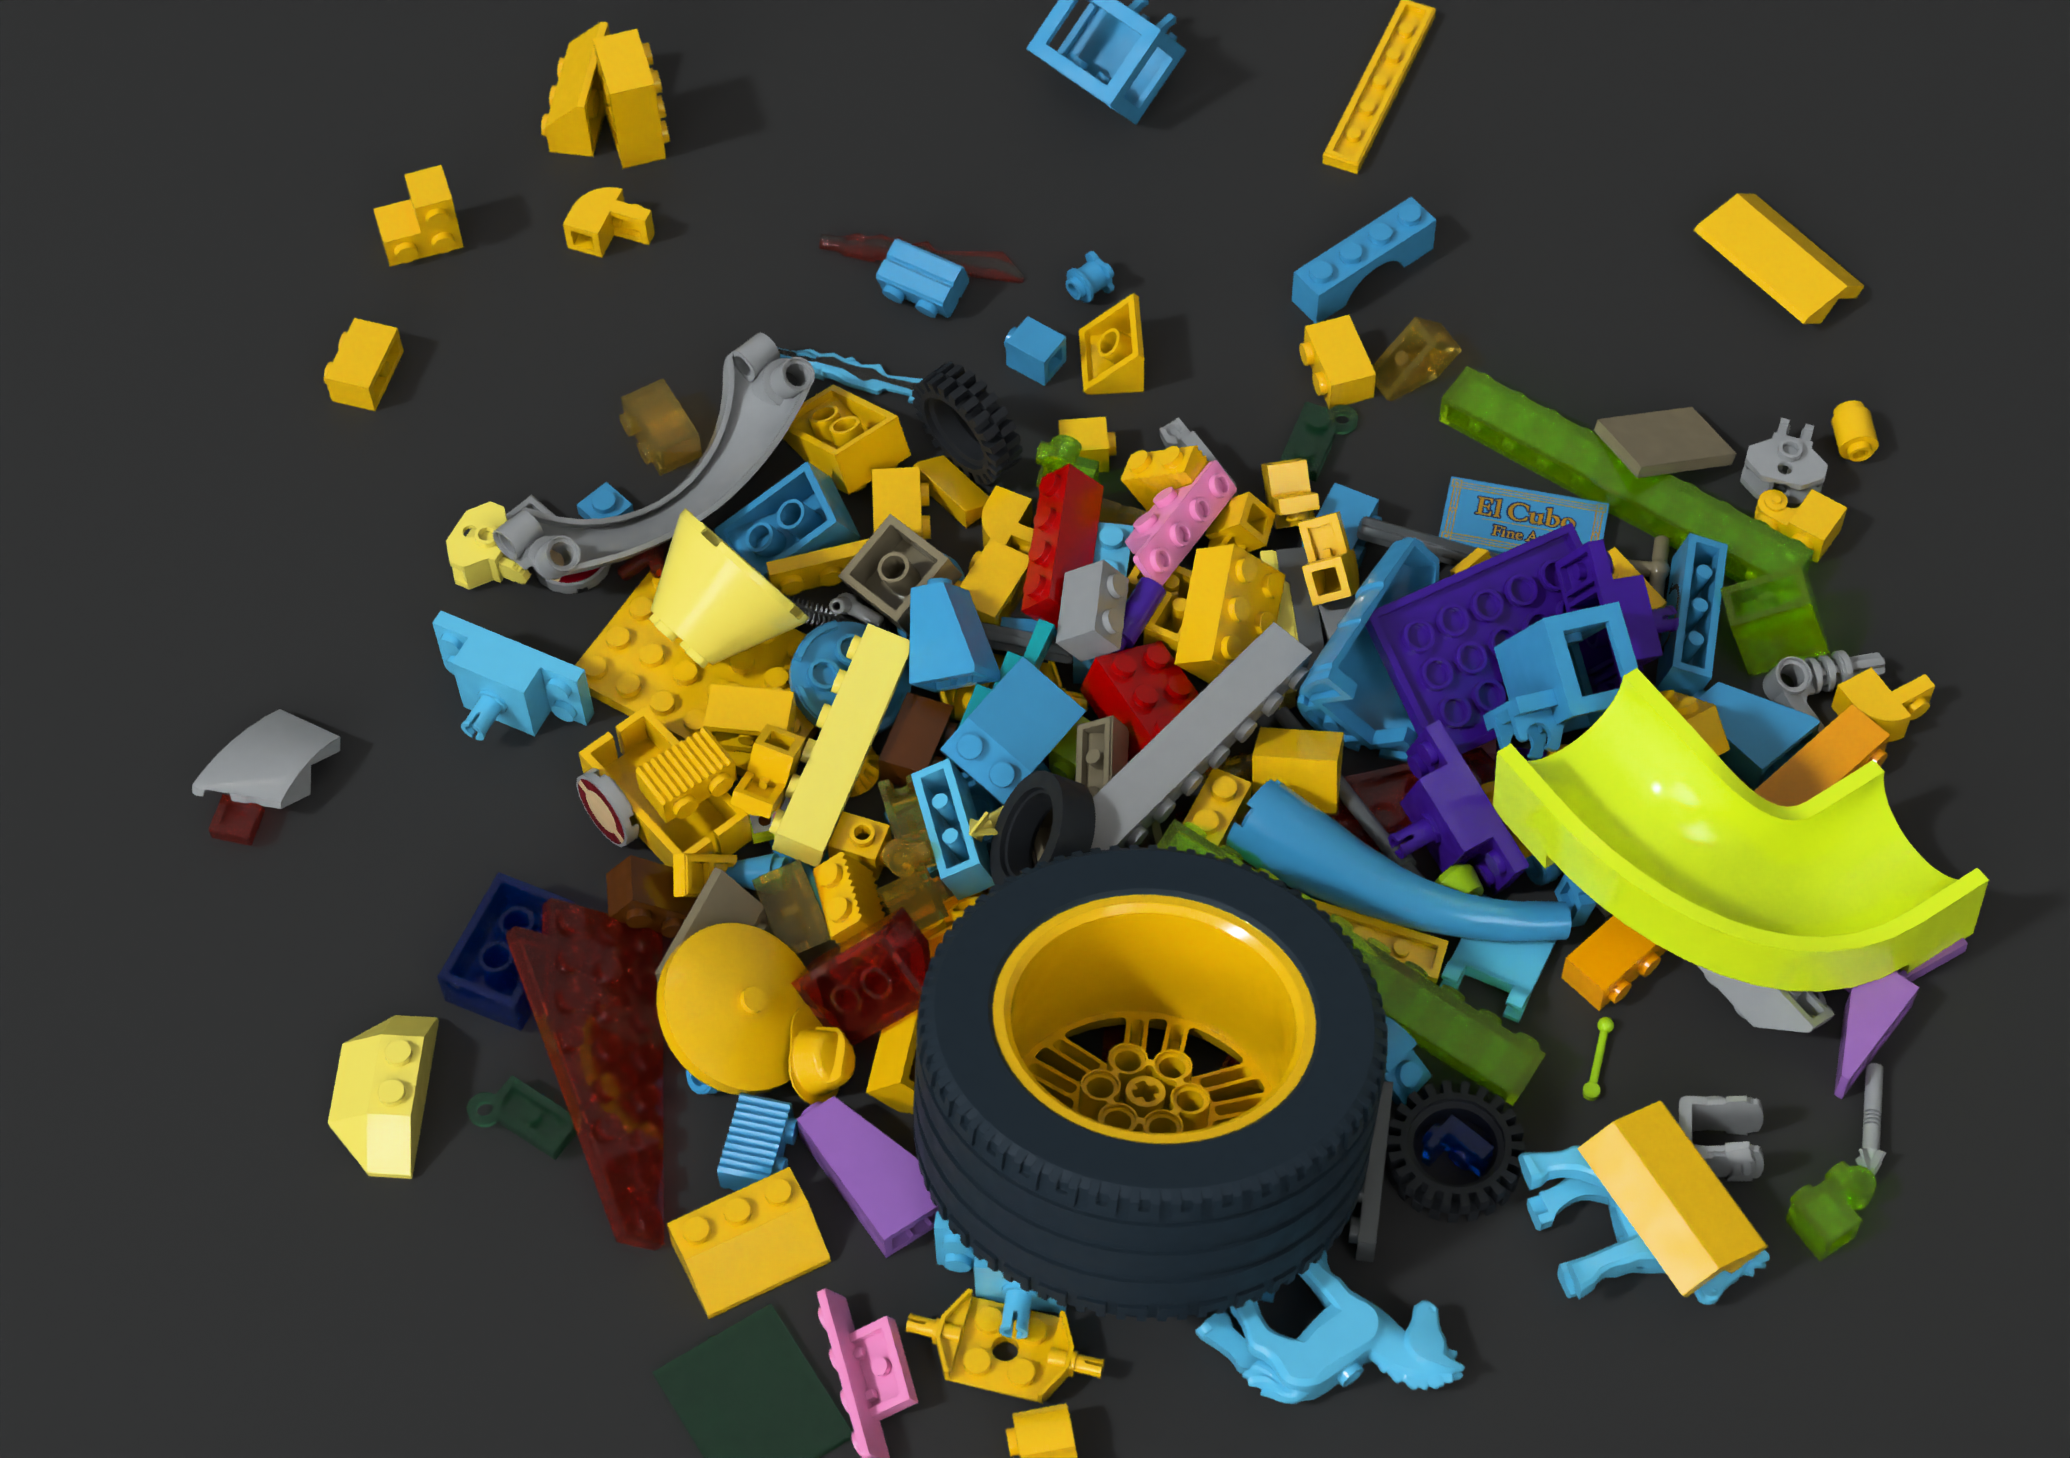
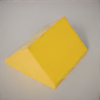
M1132 293L1079 329L1083 392L1088 395L1144 392V349L1139 296Z
M1260 727L1252 755V796L1270 779L1275 782L1279 780L1325 814L1337 816L1344 732Z

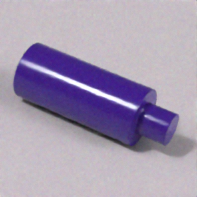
M1142 577L1126 601L1121 648L1118 651H1122L1125 647L1132 648L1166 595L1164 587L1153 579Z

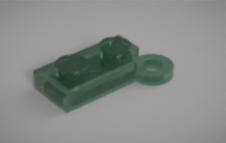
M1305 402L1280 461L1296 458L1306 459L1309 480L1316 482L1336 435L1349 434L1357 427V412L1348 405L1334 406L1328 412L1326 407ZM1338 416H1346L1349 422L1342 424L1338 423L1335 419Z
M513 1075L496 1094L490 1092L476 1094L467 1105L469 1119L474 1125L490 1127L500 1121L502 1126L554 1160L559 1157L583 1127L581 1119ZM483 1104H490L493 1107L492 1112L486 1116L479 1115L477 1109Z

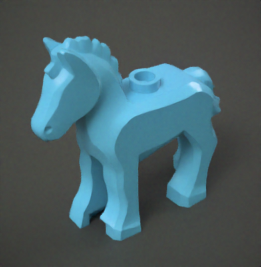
M1574 1145L1561 1151L1525 1152L1519 1154L1518 1160L1521 1172L1530 1190L1541 1187L1550 1179L1565 1178L1556 1186L1540 1191L1537 1196L1527 1199V1209L1536 1230L1541 1231L1551 1227L1557 1214L1575 1202L1583 1200L1608 1205L1617 1243L1585 1257L1559 1264L1557 1276L1567 1298L1577 1296L1578 1299H1581L1593 1291L1596 1284L1604 1278L1619 1277L1628 1273H1666L1577 1148L1580 1146ZM1763 1250L1731 1274L1723 1270L1694 1292L1695 1296L1702 1304L1711 1305L1716 1303L1723 1292L1730 1285L1737 1282L1741 1276L1753 1277L1755 1274L1754 1268H1766L1765 1262L1769 1261L1770 1255L1767 1251Z
M1323 1251L1321 1258L1316 1263H1310L1309 1269L1304 1274H1299L1325 1309L1297 1339L1284 1336L1272 1330L1265 1322L1257 1301L1253 1302L1251 1299L1245 1301L1243 1307L1236 1309L1234 1306H1230L1231 1313L1242 1327L1245 1338L1233 1328L1231 1318L1227 1312L1213 1314L1196 1329V1335L1227 1357L1236 1370L1242 1373V1377L1248 1380L1249 1386L1262 1389L1261 1396L1269 1397L1285 1404H1296L1301 1401L1314 1400L1339 1383L1342 1387H1346L1363 1373L1364 1369L1362 1366L1370 1362L1376 1364L1382 1373H1388L1395 1383L1399 1384L1403 1381L1412 1390H1416L1418 1387L1427 1390L1429 1386L1433 1389L1443 1387L1445 1383H1452L1463 1377L1461 1371L1465 1370L1464 1365L1455 1361L1458 1356L1457 1351L1449 1349L1447 1346L1446 1338L1439 1322V1311L1434 1303L1422 1300L1413 1307L1411 1322L1405 1331L1387 1313L1372 1302L1351 1291L1341 1278L1330 1271L1326 1251Z

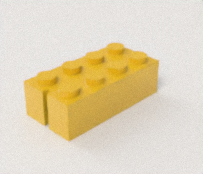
M646 706L615 726L620 751L623 754L621 757L618 758L614 737L609 731L578 752L583 773L592 768L599 769V777L603 774L611 777L623 791L633 808L634 815L629 817L632 826L636 823L639 825V838L665 865L673 867V854L732 855L752 840L749 814L741 808L730 805L732 796L728 792L719 797H714L713 795L698 804L697 809L690 816L683 819L676 817L668 823H665L663 818L655 811L649 800L645 798L639 789L635 770L638 766H643L645 762H650L652 758H657L666 749H671L674 744H679V741Z

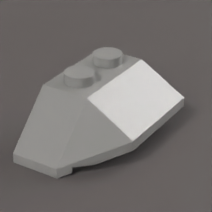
M1698 966L1704 973L1707 981L1717 987L1733 1004L1735 1011L1753 1027L1810 1033L1835 1015L1831 1007L1826 1004V999L1822 992L1786 991L1756 986L1719 975Z

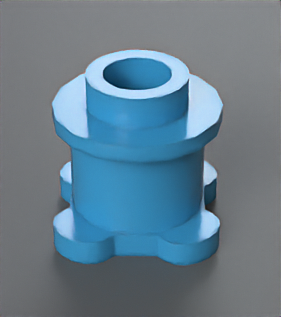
M1089 251L1085 254L1087 263L1078 269L1071 268L1066 274L1067 281L1065 285L1069 294L1074 299L1082 300L1086 303L1092 301L1094 294L1101 289L1106 293H1110L1115 289L1112 283V277L1114 276L1112 267L1108 263H1104L1094 251Z

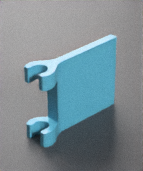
M1461 938L1453 956L1442 972L1441 978L1443 980L1438 990L1455 996L1464 975L1508 992L1509 996L1505 1003L1507 1007L1503 1017L1519 1023L1557 940L1507 942Z

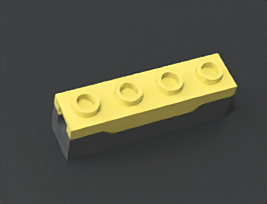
M1305 548L1260 551V560L1286 575L1277 624L1312 652L1307 669L1310 671L1324 648L1318 605L1312 606L1302 566L1309 563ZM1300 687L1296 691L1290 688L1282 695L1284 699L1279 709L1285 706L1289 709H1293V707L1298 708L1297 699Z

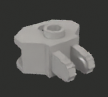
M1781 418L1777 433L1774 432L1771 439L1749 446L1740 482L1756 499H1759V496L1764 491L1773 490V487L1779 490H1786L1784 494L1788 498L1787 507L1798 508L1811 489L1821 493L1828 465L1812 449L1813 441H1811L1814 425L1806 424L1802 429L1800 438L1788 436L1790 420Z

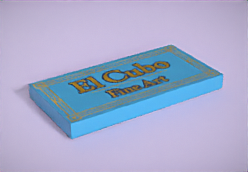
M1451 476L1439 537L1501 554L1572 523L1582 544H1585L1588 541L1604 538L1609 503Z

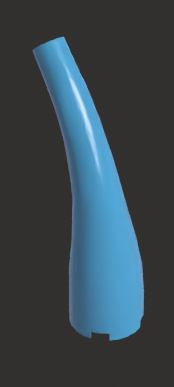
M1270 779L1247 802V805L1251 808L1244 817L1242 825L1234 822L1226 840V848L1256 869L1269 874L1270 877L1276 880L1279 879L1285 882L1286 886L1292 889H1296L1322 902L1402 927L1445 936L1507 942L1567 940L1571 932V913L1567 902L1492 899L1464 893L1422 878L1364 843L1333 818L1279 780L1275 782Z

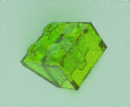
M1801 564L1720 589L1732 633L1750 677L1771 671L1786 657L1794 656L1805 660L1806 658H1815L1830 653L1811 581Z

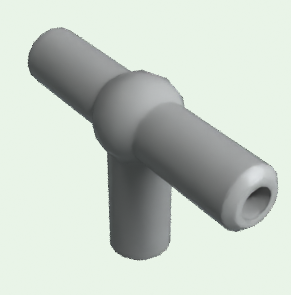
M841 593L829 603V609L833 614L850 615L864 624L868 622L879 628L884 621L882 615L863 605V600L855 594Z

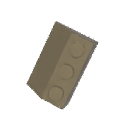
M715 867L655 972L657 983L670 954L684 940L701 929L721 923H741L770 932L765 906L723 870Z

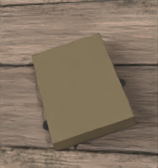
M1693 407L1602 418L1597 420L1594 428L1596 434L1636 478L1732 465L1736 456V452Z

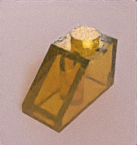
M1415 317L1372 365L1376 373L1375 386L1387 400L1393 401L1438 378L1462 351V348L1441 323Z

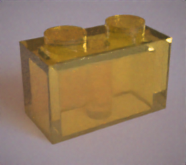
M663 378L621 397L624 411L623 414L619 415L621 424L629 437L635 435L639 441L637 447L642 459L646 464L652 462L660 476L702 457L699 433Z

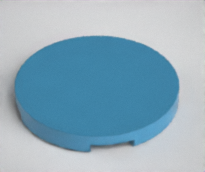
M836 620L824 623L809 632L796 649L789 669L790 689L794 692L797 707L813 725H816L824 703L832 706L837 695L831 692L839 669L848 670L852 660L846 658V654L854 635L863 636L868 622L866 625L848 621L837 622ZM909 661L876 735L884 732L894 724L907 692H911Z

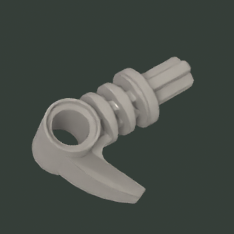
M1844 650L1833 651L1830 657L1821 655L1817 660L1813 657L1803 660L1790 656L1782 659L1765 676L1763 690L1771 701L1814 716L1819 720L1807 703L1808 695L1819 694L1821 689L1824 692H1831L1835 687L1837 688L1838 684L1871 667L1879 676H1882L1885 673L1886 663L1884 657L1878 652L1849 657ZM1780 674L1789 676L1794 683V687L1787 686L1782 681ZM1821 721L1817 734L1825 728Z

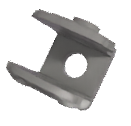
M1684 1096L1679 1101V1125L1692 1143L1693 1131L1717 1130L1726 1131L1728 1134L1747 1135V1133L1758 1132L1763 1124L1764 1112L1759 1099L1747 1096H1726V1098L1721 1096ZM1749 1141L1728 1142L1725 1145L1719 1146L1695 1145L1716 1176L1725 1177L1726 1182L1752 1181L1753 1178H1759L1763 1172L1764 1155L1760 1146L1750 1144Z

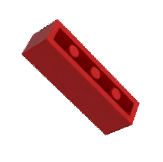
M1070 463L1048 473L1041 479L1021 612L1036 621L1042 619L1055 625L1056 629L1058 627L1065 572L1093 563L1104 490L1103 485Z

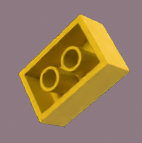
M637 29L594 38L593 43L605 112L622 168L666 159L664 143L670 142V137L665 120L660 121L661 118L666 117V111L662 96H657V93L662 92L658 71L649 68L650 65H654L649 43H641Z
M1235 544L1196 549L1174 664L1210 684L1273 622L1277 624L1286 575Z

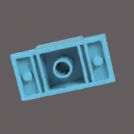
M441 610L432 622L444 666L450 673L455 675L463 707L471 710L466 720L461 724V729L469 737L473 738L477 731L476 740H484L486 733L495 720L535 736L551 711L563 721H576L585 726L588 725L595 714L585 669Z
M936 1211L934 1236L937 1264L944 1265L946 1269L954 1272H968L971 1268L974 1269L976 1297L1004 1304L1002 1321L999 1327L1001 1335L1012 1338L1014 1321L1017 1320L1016 1339L1028 1337L1031 1310L1060 1313L1062 1310L1066 1313V1307L1057 1305V1300L1052 1298L1044 1300L1038 1297V1292L1032 1289L1027 1292L1020 1288V1283L1017 1281L1009 1282L1004 1279L1001 1271L994 1272L991 1270L985 1259L979 1260L973 1255L972 1247L966 1248L960 1242V1235L953 1234L949 1229L948 1220H943L939 1211Z

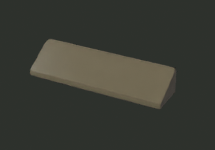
M1112 715L1077 725L1075 781L1085 785L1092 797L1128 763L1129 731L1115 716Z

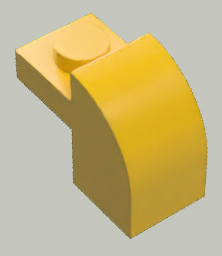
M614 187L595 189L581 196L574 203L563 222L567 248L601 258L605 254L614 235L646 245L651 243L655 235L651 210L638 204L625 203L623 190Z
M1296 458L1261 464L1267 505L1276 513L1273 522L1275 529L1298 526V523L1301 521L1315 518L1314 510L1320 509L1318 493L1312 492L1310 488L1307 460Z
M996 485L982 510L983 547L985 548L989 540L993 539L1028 555L1034 530L1030 528L1033 522L1032 499Z
M1340 511L1299 522L1298 526L1309 562L1302 566L1312 606L1356 594L1359 589L1358 565L1354 548L1350 549Z
M1871 667L1838 684L1831 707L1839 716L1853 704L1889 733L1890 738L1888 742H1893L1905 737L1910 720L1919 718L1929 709V702L1935 685L1924 674L1891 691Z
M766 724L753 744L747 771L733 790L730 805L741 808L750 815L770 819L774 811L777 812L778 808L781 809L786 799L785 792L792 775L797 771L806 738Z

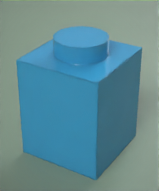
M1029 316L1024 319L1018 328L1013 327L1008 332L1004 341L1006 365L1043 386L1050 381L1067 360L1066 336Z

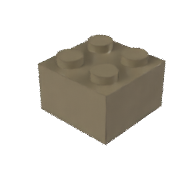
M889 514L838 575L855 595L909 637L911 588L927 585V581L931 578H947L952 580V585H954L962 576L961 572L947 556L891 514Z

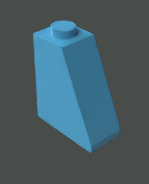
M931 578L927 581V585L912 587L910 592L909 684L932 692H940L973 686L976 683L984 684L1000 681L999 667L969 590L952 585V580L947 578Z
M1717 682L1707 691L1699 690L1692 696L1716 705L1730 747L1729 751L1719 757L1754 790L1817 735L1820 721L1814 716L1721 682Z

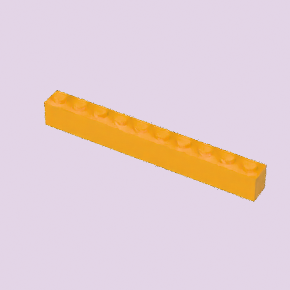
M1851 704L1756 788L1754 792L1777 805L1789 807L1802 804L1872 760L1881 767L1888 756L1885 749L1890 734ZM1612 916L1565 958L1561 978L1600 1011L1610 1001L1614 1004L1621 1001L1631 989V982L1640 974L1643 977L1651 974L1660 963V956L1667 950L1651 942L1622 923L1615 916Z

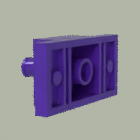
M1603 539L1588 541L1555 562L1567 613L1619 601L1638 668L1663 656L1658 633L1674 632L1678 629L1679 617L1668 619L1669 615L1677 614V610L1672 605L1657 609L1651 608L1643 575L1613 579V562L1610 554L1605 549ZM1604 628L1579 643L1593 694L1618 689L1622 683L1607 628Z
M1438 720L1426 726L1406 751L1409 768L1414 776L1419 779L1400 802L1412 824L1396 833L1390 834L1388 836L1391 848L1401 844L1399 846L1400 849L1394 852L1400 859H1404L1407 855L1426 846L1442 873L1455 864H1465L1472 860L1481 884L1484 887H1489L1493 895H1496L1507 889L1530 865L1441 721Z

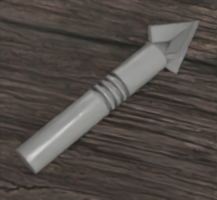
M1877 1063L1866 1065L1862 1148L1859 1149L1860 1156L1855 1159L1869 1183L1879 1170L1882 1160L1886 1155V1152L1880 1151L1884 1068Z

